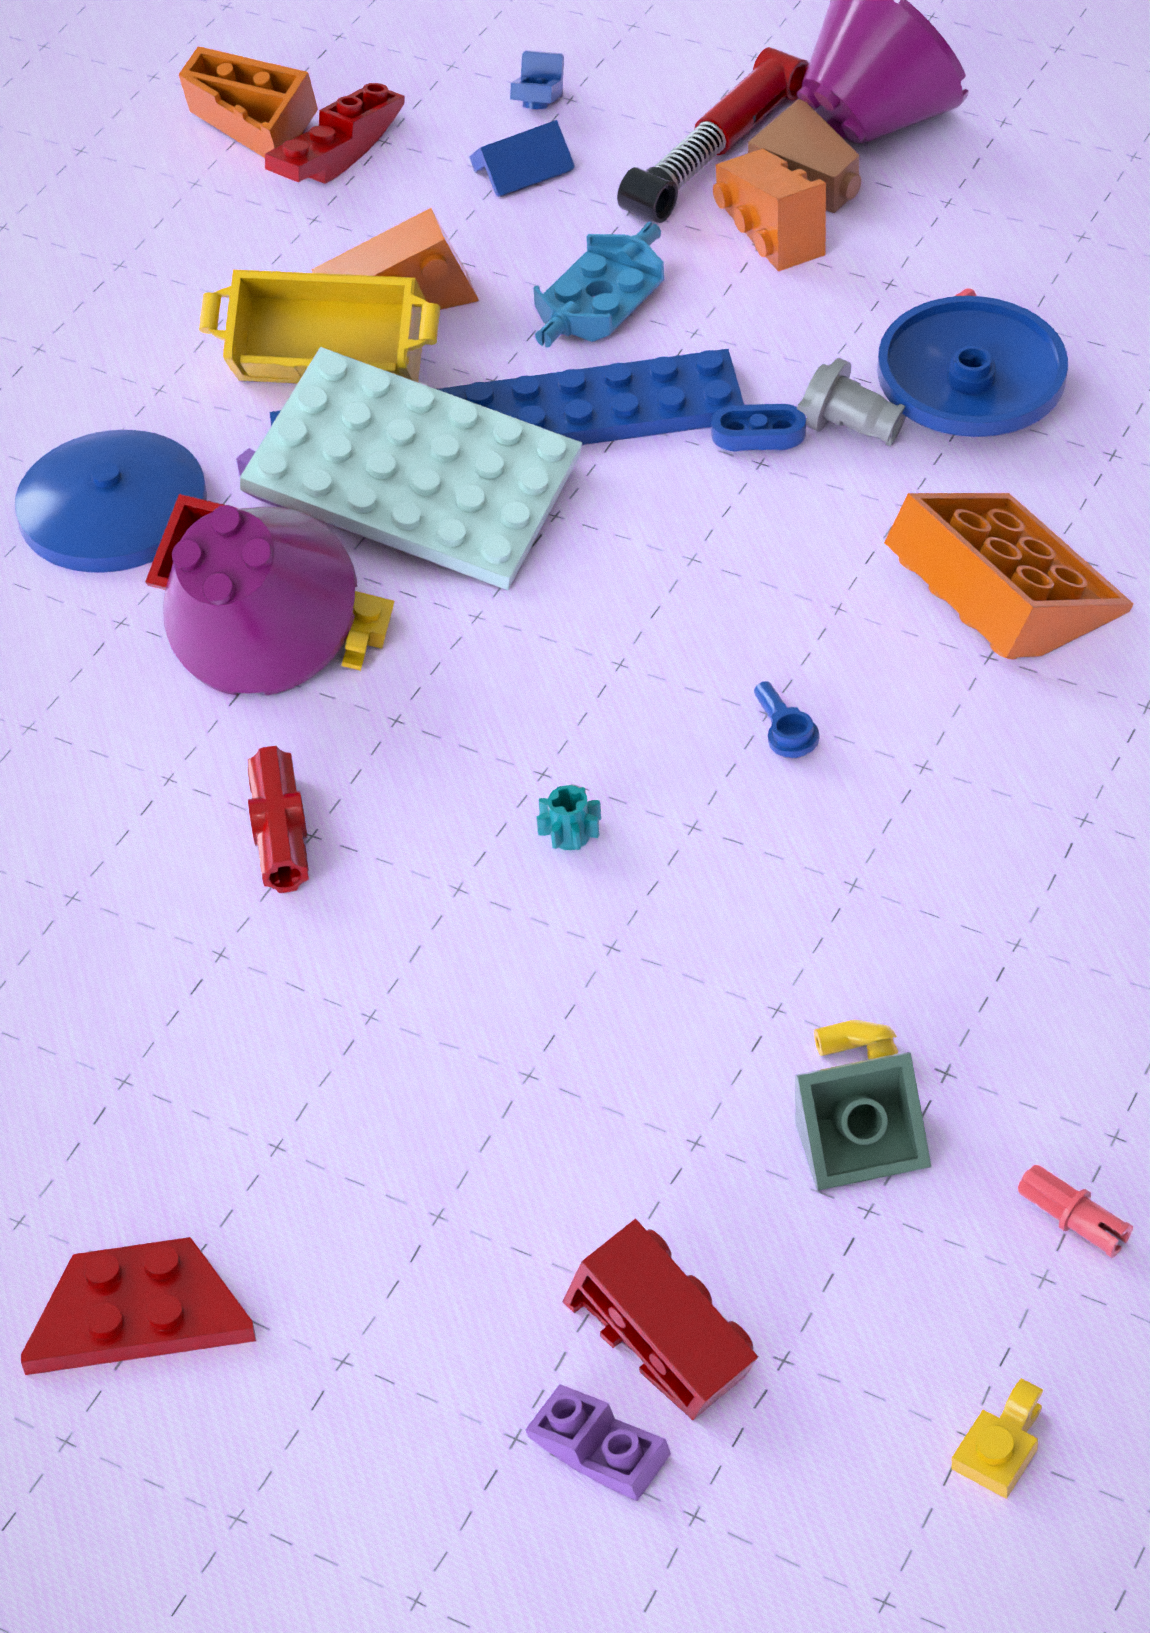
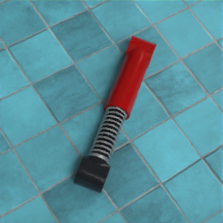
M772 47L763 49L754 63L752 72L695 123L694 130L665 155L663 159L656 163L655 166L649 167L646 170L639 167H633L628 170L618 188V206L621 209L656 223H662L667 220L676 205L678 190L694 177L696 173L716 155H723L784 99L792 101L798 99L797 92L802 88V82L809 65L808 61Z

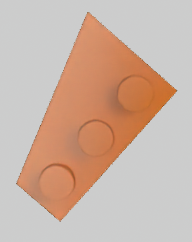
M197 46L178 74L191 113L264 158L265 153L282 145L287 140L302 135L318 110L310 76L306 71Z
M763 148L716 164V183L713 184L712 188L716 204L720 209L727 211L733 218L737 229L751 239L759 255L766 257L778 272L825 256L826 182L820 179L812 182L807 180L806 171L802 169L789 170L787 161Z

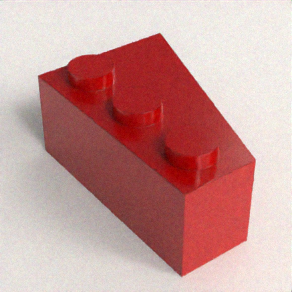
M635 1218L581 1261L562 1303L574 1314L582 1307H585L606 1327L600 1331V1337L612 1348H615L621 1342L626 1344L644 1363L639 1367V1372L693 1421L748 1374L759 1356L753 1351V1343L747 1332L736 1322H728L713 1306L711 1294L706 1286L693 1275L687 1276L673 1261L671 1250L666 1241L656 1231L652 1229L646 1230Z

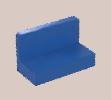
M557 120L482 146L469 156L475 173L486 169L497 197L505 196L572 171L575 167Z

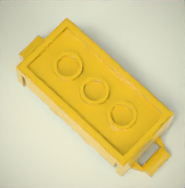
M233 269L231 286L217 290L214 293L207 292L203 294L199 331L212 334L214 337L224 341L223 359L238 381L298 384L317 351L322 347L419 382L422 347L437 344L441 306L426 301L416 278ZM221 298H229L225 330H218Z

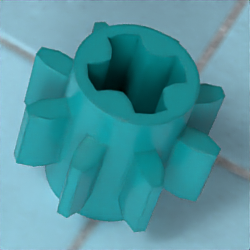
M572 785L558 786L549 794L548 799L539 798L540 814L536 816L538 836L551 835L553 849L580 850L581 847L587 844L590 837L598 838L600 836L601 802L600 800L588 801L585 787L579 788Z

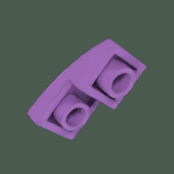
M562 1384L557 1386L525 1429L531 1440L562 1462L594 1481L636 1501L639 1500L671 1455L665 1438L615 1419L609 1403Z

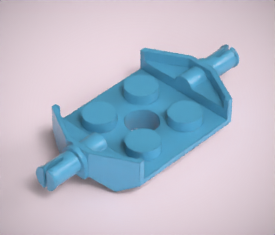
M647 222L636 235L632 236L625 234H588L586 236L587 251L544 293L540 291L539 286L533 287L534 305L543 323H545L535 333L536 341L541 346L545 344V347L549 348L561 334L568 337L572 334L591 342L609 336L664 281V262L650 247L661 236L659 226L655 223L652 225V222Z

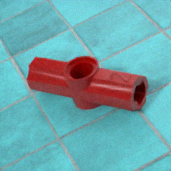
M277 745L262 747L258 749L253 757L247 759L249 786L252 793V798L248 799V808L254 844L258 846L264 887H271L278 893L297 891L303 882L309 880L307 852L304 845V838L308 837L301 792L297 791L291 752H284Z

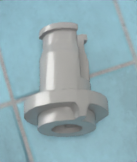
M838 357L830 366L826 364L819 366L808 384L803 399L797 406V410L807 416L806 426L820 432L830 421L838 426L844 425L861 434L877 437L884 441L885 445L891 446L905 422L906 416L903 415L905 406L902 404L897 406L887 401L880 394L861 386V383L851 379L852 364L847 360Z

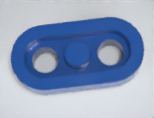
M791 404L729 405L718 409L712 415L711 437L718 447L733 452L744 450H788L804 441L806 437V416L803 412L797 410V406Z

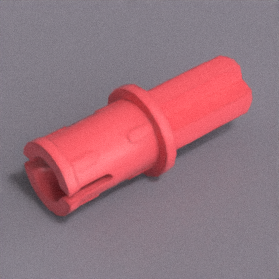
M1033 1165L1022 1176L1018 1185L1019 1194L1059 1220V1228L1065 1232L1070 1229L1074 1230L1105 1251L1106 1255L1111 1258L1115 1257L1122 1250V1247L1118 1245V1239L1125 1244L1129 1240L1133 1231V1225L1122 1221L1092 1201L1091 1192L1087 1189L1076 1190L1040 1165Z

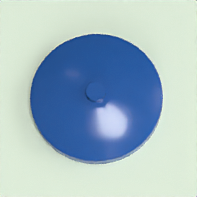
M983 296L945 297L925 302L906 311L885 331L879 345L877 363L880 387L889 402L897 406L899 404L905 406L903 415L935 431L968 437L1003 435L1024 429L1038 422L1049 414L1061 399L1068 372L1067 351L1062 339L1053 327L1040 316L1026 308L1008 301Z
M108 430L72 439L57 446L37 460L26 472L18 486L15 495V513L25 542L38 556L46 561L66 569L81 572H116L153 562L178 495L182 494L207 500V490L204 474L199 462L180 443L166 436L147 431Z

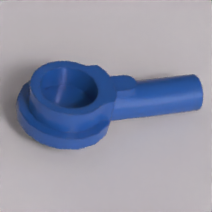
M763 681L756 685L754 695L771 720L772 726L769 728L767 735L770 749L778 755L789 758H798L812 752L818 746L820 739L818 727L807 713L800 711L798 707L787 708L769 681Z

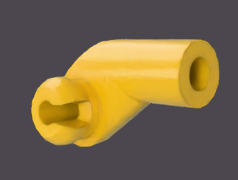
M853 1019L814 1029L815 1045L820 1056L867 1046L868 1059L898 1054L897 1046L894 1043V1038H897V1035L889 1025Z

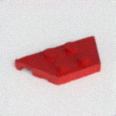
M186 1237L73 1254L20 1355L21 1365L24 1374L31 1375L256 1341V1334L252 1319L193 1239Z

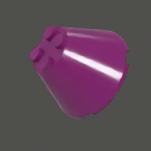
M830 0L802 82V88L797 92L798 99L807 102L844 140L848 139L852 142L863 144L958 108L967 99L969 90L966 88L962 90L961 81L966 77V74L950 45L932 23L909 1L900 0L896 3L894 0Z
M223 505L193 523L185 532L180 542L173 548V565L163 600V620L166 636L173 652L182 665L205 685L217 691L236 696L238 693L264 692L265 695L277 694L300 685L317 674L333 659L346 640L355 617L352 611L355 600V587H358L354 565L337 536L314 517L283 507L236 509L230 505Z

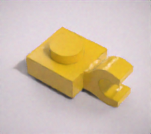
M355 591L352 611L355 617L346 638L345 653L341 666L361 671L367 646L383 648L394 607V600Z
M1020 1378L1011 1391L1000 1418L982 1409L951 1457V1469L1007 1499L1038 1450V1438L1027 1433V1431L1034 1424L1042 1410V1405L1037 1402L1043 1394V1389Z

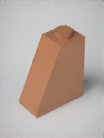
M797 99L748 142V153L763 148L787 161L789 170L802 169L806 171L807 180L812 182L820 179L826 182V210L835 213L847 201L855 198L860 190L862 182L859 175L860 155L807 102L801 99Z

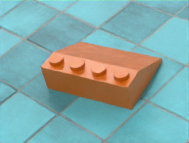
M908 493L884 542L899 557L898 561L903 567L918 574L929 585L928 589L933 595L950 604L959 613V619L964 624L976 629L990 642V648L996 654L1007 659L1043 656L1129 613L1134 605L1131 600L1010 493Z

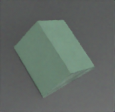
M909 1051L795 1074V1124L815 1187L818 1191L932 1167L913 1061Z

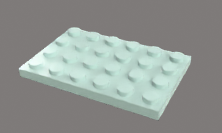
M320 347L241 474L240 490L509 590L581 455L582 442Z

